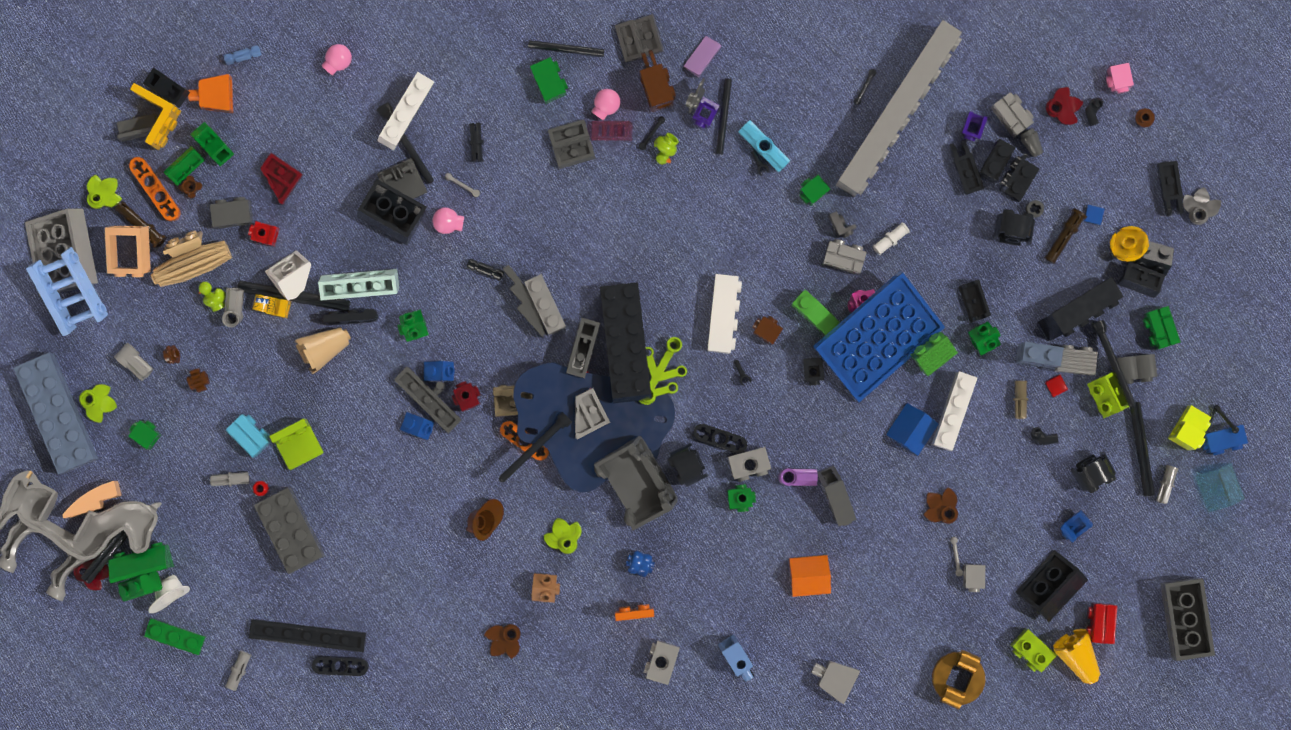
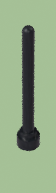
M387 102L376 111L380 117L383 116L388 121L393 114V107ZM404 133L400 140L426 182L432 184L434 182L432 175Z
M1104 320L1095 322L1090 326L1093 334L1099 336L1128 406L1134 407V398L1106 335L1107 325Z
M563 412L559 413L556 416V423L499 476V481L505 482L558 430L568 427L572 421Z

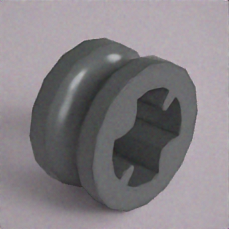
M1033 200L1026 206V213L1033 214V218L1041 216L1044 212V205L1038 200ZM1032 204L1039 206L1038 214L1030 211Z

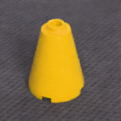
M1086 629L1073 630V635L1068 636L1065 634L1054 643L1053 650L1083 683L1093 684L1099 680L1100 670L1089 633Z

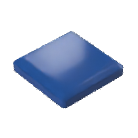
M1088 205L1086 210L1087 218L1084 221L1101 225L1105 209Z

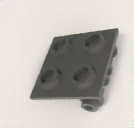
M412 158L377 174L380 181L412 199L428 193Z

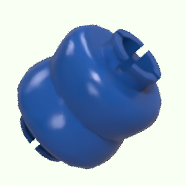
M635 550L632 555H628L627 559L629 561L626 560L625 566H628L630 574L646 577L648 573H652L653 569L651 567H654L655 562H652L650 554H643Z

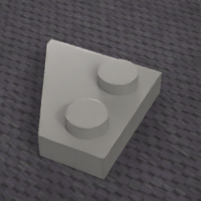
M593 388L575 396L576 439L610 423Z

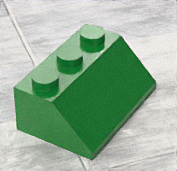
M162 542L152 544L151 549L143 553L137 554L133 552V554L125 555V552L113 555L114 559L108 560L110 583L120 582L174 567L169 545H163Z

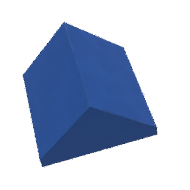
M906 403L886 435L918 456L939 424L925 412Z

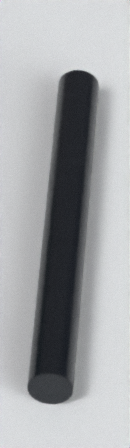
M529 40L528 48L604 57L605 49L532 40Z
M728 78L724 80L716 146L717 155H723L732 85V79Z

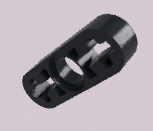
M699 424L694 428L693 434L698 441L735 453H742L747 448V441L742 436L706 424ZM704 427L707 433H711V429L715 430L712 435V442L708 441V436L700 438L699 434L696 433L697 429L701 430ZM723 433L726 436V441L723 444L716 443V434ZM729 435L733 436L732 441L737 442L738 439H741L744 447L739 448V450H736V446L730 444V448L726 447L729 442Z
M320 656L313 661L312 669L315 673L321 675L362 676L368 672L369 664L363 658ZM320 660H323V664H330V660H333L331 665L332 672L329 671L330 667H324L320 671L316 664L320 663ZM337 661L345 662L346 669L343 672L336 670L335 664ZM349 661H352L351 665H358L361 662L365 669L358 672L357 668H352L351 672H348L350 668Z

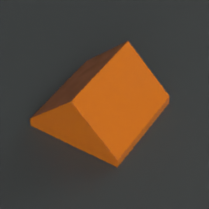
M828 555L789 558L792 597L831 594V574Z

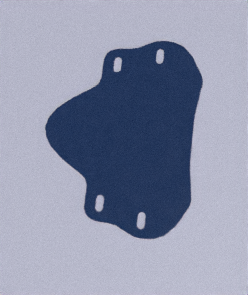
M546 363L527 370L518 378L513 393L518 412V437L524 442L534 444L556 423V416L563 412L572 423L568 427L558 430L543 446L550 452L564 482L572 490L579 493L592 491L608 479L597 476L594 470L595 462L638 436L644 439L649 449H651L654 458L657 459L663 438L674 423L675 407L668 394L656 396L655 401L649 405L641 404L639 401L613 404L611 380L608 376L586 373L584 379L567 374V367L556 363ZM593 388L610 423L576 439L575 396ZM521 393H532L534 397L533 399H525L521 397ZM654 417H666L667 422H657L654 420ZM528 427L538 430V433L536 435L527 434L525 429Z

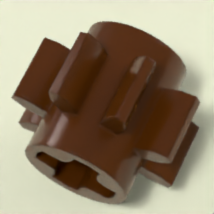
M200 368L189 371L191 376L186 378L190 389H196L198 393L207 390L206 385L210 384V380L206 371H200Z

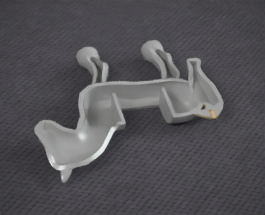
M32 471L21 472L13 477L3 495L0 508V530L13 515L17 514L19 517V521L10 527L7 541L0 549L2 555L0 557V568L14 573L17 567V550L21 542L33 532L43 534L68 555L66 561L50 574L51 585L46 591L51 597L63 601L66 595L65 582L70 572L82 563L96 558L107 547L110 540L122 530L127 534L130 548L134 553L138 554L147 551L150 546L153 529L158 520L156 511L162 503L157 502L146 505L138 501H129L114 505L100 513L89 510L76 535H73L47 520L55 506L58 493L52 488L41 484Z

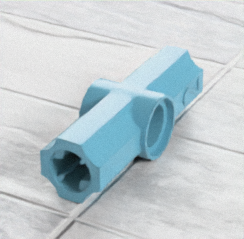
M751 120L738 131L778 173L790 162L773 144V141L766 137ZM766 142L770 148L767 151H762L759 148V144Z

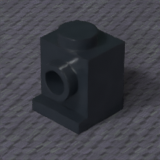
M822 357L802 359L804 382H808L809 386L820 385V381H824ZM812 368L816 370V375L814 376L809 373Z

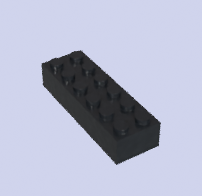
M638 282L600 287L613 404L650 400L652 397Z

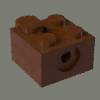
M649 50L648 53L652 67L649 66L645 52L641 53L645 69L640 70V80L651 112H656L673 106L676 94L673 85L669 86L668 84L670 76L667 67L663 68L662 63L657 65L653 51Z

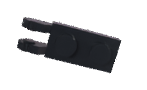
M964 139L960 141V145L965 155L959 157L954 143L950 144L949 147L966 196L983 190L984 186L973 155L970 153Z
M1177 161L1158 163L1157 169L1166 216L1172 215L1171 200H1176L1177 213L1183 214V194Z
M372 308L365 309L361 313H359V310H349L345 314H340L339 311H330L328 315H323L324 323L327 326L371 323L379 319L377 311Z

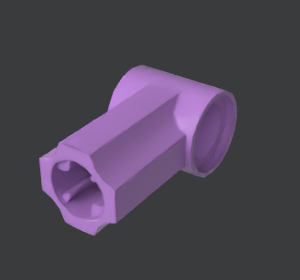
M783 469L778 475V480L785 486H817V469ZM786 472L792 474V480L789 483L783 479V475Z

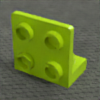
M302 419L269 436L272 443H276L289 470H293L324 453L307 419Z

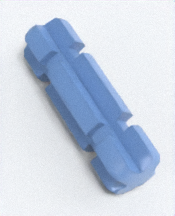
M256 45L252 46L251 49L246 48L235 51L233 54H225V64L231 65L235 61L238 63L251 59L252 56L254 58L261 56L260 47Z

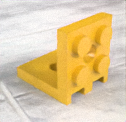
M133 83L131 91L163 109L145 140L147 144L159 151L160 148L166 145L169 132L175 129L177 125L176 120L181 110Z

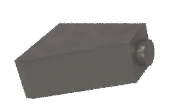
M832 466L817 472L819 482L838 526H846L851 524L852 521L857 520L843 480L835 467Z

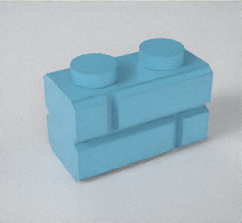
M241 414L226 431L252 458H255L271 443L268 439L270 435L263 428L259 430L255 426L257 422L249 414L247 416Z

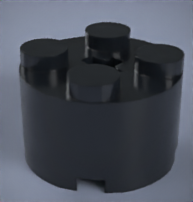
M1004 209L1003 213L997 215L993 238L995 240L1000 238L999 242L1009 245L1021 246V242H1026V246L1031 245L1035 226L1034 215L1031 213L1015 214L1013 210Z
M691 442L670 452L671 457L668 458L671 467H676L679 473L676 477L680 485L685 484L687 487L708 477L707 473L703 474L702 470L705 469V466L696 449L691 450L690 448L693 446Z
M1099 452L1101 456L1095 457L1093 454L1078 462L1076 469L1071 468V472L1082 491L1093 493L1099 489L1100 485L1104 483L1109 484L1116 480V471L1105 452Z

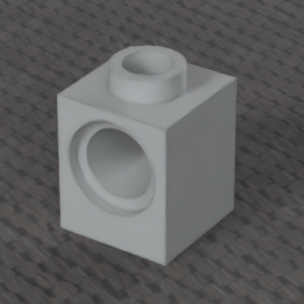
M964 564L963 588H968V592H980V589H985V565Z

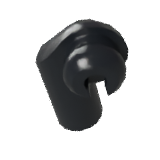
M1101 98L1090 100L1085 109L1090 126L1099 124L1096 113L1103 106Z
M1035 427L1031 431L1032 439L1041 446L1058 443L1057 433L1046 435L1039 427Z

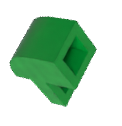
M203 122L190 134L220 167L234 155L233 151L206 122Z

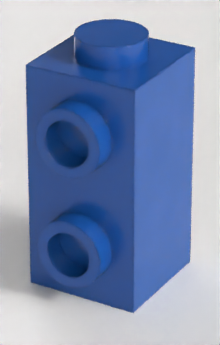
M1237 425L1239 432L1236 434L1231 431V427L1206 433L1203 437L1205 438V442L1202 445L1203 450H1206V453L1213 452V456L1225 453L1224 449L1231 448L1232 451L1242 449L1243 444L1248 443L1244 425Z

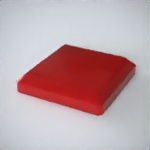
M1061 375L1045 382L1052 397L1068 390Z

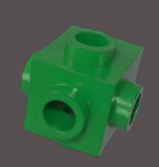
M421 309L399 316L400 324L397 325L401 336H405L407 342L429 335Z
M988 321L968 332L972 345L980 356L1001 345L998 338L1001 335L997 327H992Z
M746 484L735 485V489L727 490L729 509H737V512L749 511V507H753L752 503H756L755 491L751 492V488H747ZM740 495L745 496V500L743 502L739 501Z

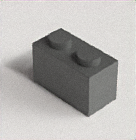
M245 197L234 198L232 202L216 200L215 204H210L212 226L215 229L254 224L251 201L245 200Z

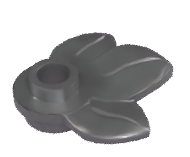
M1203 187L1196 191L1193 197L1184 195L1183 207L1189 213L1192 223L1202 225L1208 220V217L1215 216L1219 212L1221 200H1210L1206 188ZM1196 212L1201 213L1200 219L1196 218Z

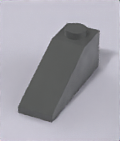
M585 318L580 319L569 358L567 374L585 379L600 325L599 322Z

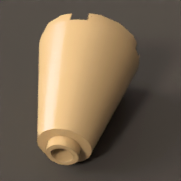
M339 327L298 338L295 340V343H297L296 347L304 363L310 364L311 367L308 369L314 374L348 346V340L351 337L346 329L342 330Z

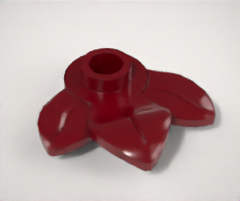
M1063 87L1055 92L1054 98L1047 102L1045 109L1049 116L1057 117L1062 124L1072 125L1078 122L1074 113L1080 109L1083 101L1077 97L1070 96L1069 87ZM1052 105H1056L1058 111H1053Z
M94 558L74 569V576L78 581L84 582L88 589L96 591L102 589L101 580L109 577V566L106 564L90 584L82 580V575L80 574L81 569L89 568L96 559Z

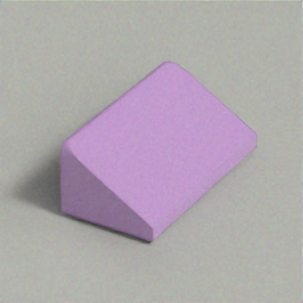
M705 36L683 67L699 78L720 50L721 45Z

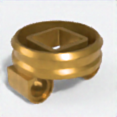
M961 650V652H952L943 656L936 663L932 673V682L935 691L941 697L940 702L960 709L962 705L971 703L980 696L985 686V672L980 664L981 657ZM954 665L971 672L963 692L946 685Z

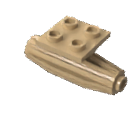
M196 230L186 233L185 237L180 240L176 237L167 241L168 243L163 253L164 255L169 254L172 258L153 269L151 277L154 284L163 287L181 283L212 271L232 258L227 243L219 241L202 245L203 233L202 231L196 232Z

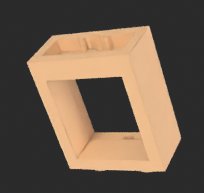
M149 226L105 227L107 274H114V277H125L126 274H132V277H144L145 273L151 272ZM116 235L136 236L138 268L118 267Z

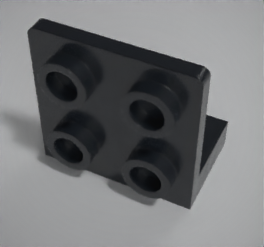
M1026 153L1021 157L1018 155L1009 167L1012 171L1005 174L1000 182V185H1002L1000 191L1018 202L1022 200L1040 169L1025 160L1028 156Z

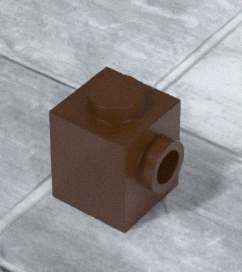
M769 315L767 318L763 316L761 320L758 318L752 327L755 329L753 334L770 345L774 344L783 328L777 325L778 321Z

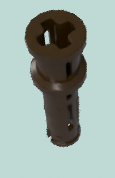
M121 201L115 207V211L122 215L132 226H149V242L155 250L164 244L167 237L161 235L153 224L145 222L124 201Z
M1075 208L1071 210L1072 214L1063 223V230L1044 257L1053 264L1056 263L1072 235L1079 231L1078 227L1082 221L1087 218L1084 213Z

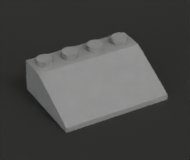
M65 209L25 222L33 263L41 260L45 266L62 259L61 254L72 247L74 252L78 254L79 261L91 284L98 283L83 209ZM67 265L48 272V275L52 282H57L71 276ZM75 282L57 291L61 293L79 288Z

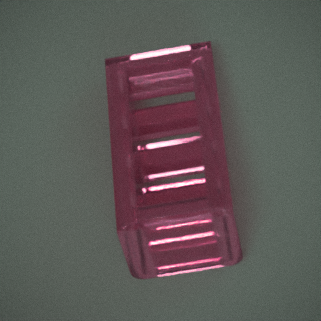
M592 121V141H632L633 124L630 121ZM599 126H602V136H599ZM607 126H610L609 136H607ZM615 126H617V136H614ZM623 126H625V136H622Z

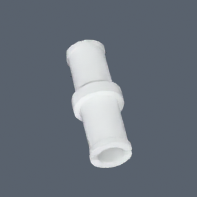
M902 222L893 231L887 232L885 237L872 247L878 255H881L892 245L895 246L897 241L910 231Z

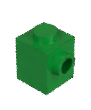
M817 175L814 179L808 178L801 184V195L799 196L805 204L809 203L812 206L826 195L830 188Z
M147 420L146 422H135L129 429L131 433L128 436L146 450H151L162 434L155 430L156 426L152 422Z

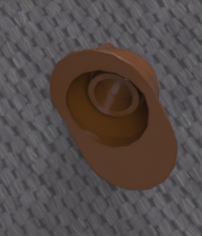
M490 499L480 509L472 511L467 519L466 531L474 534L480 541L487 540L503 519L504 507L502 503L497 499Z

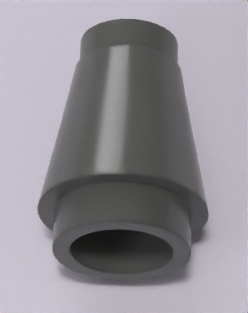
M1030 128L1019 134L1021 137L1020 141L1033 157L1043 153L1037 131Z

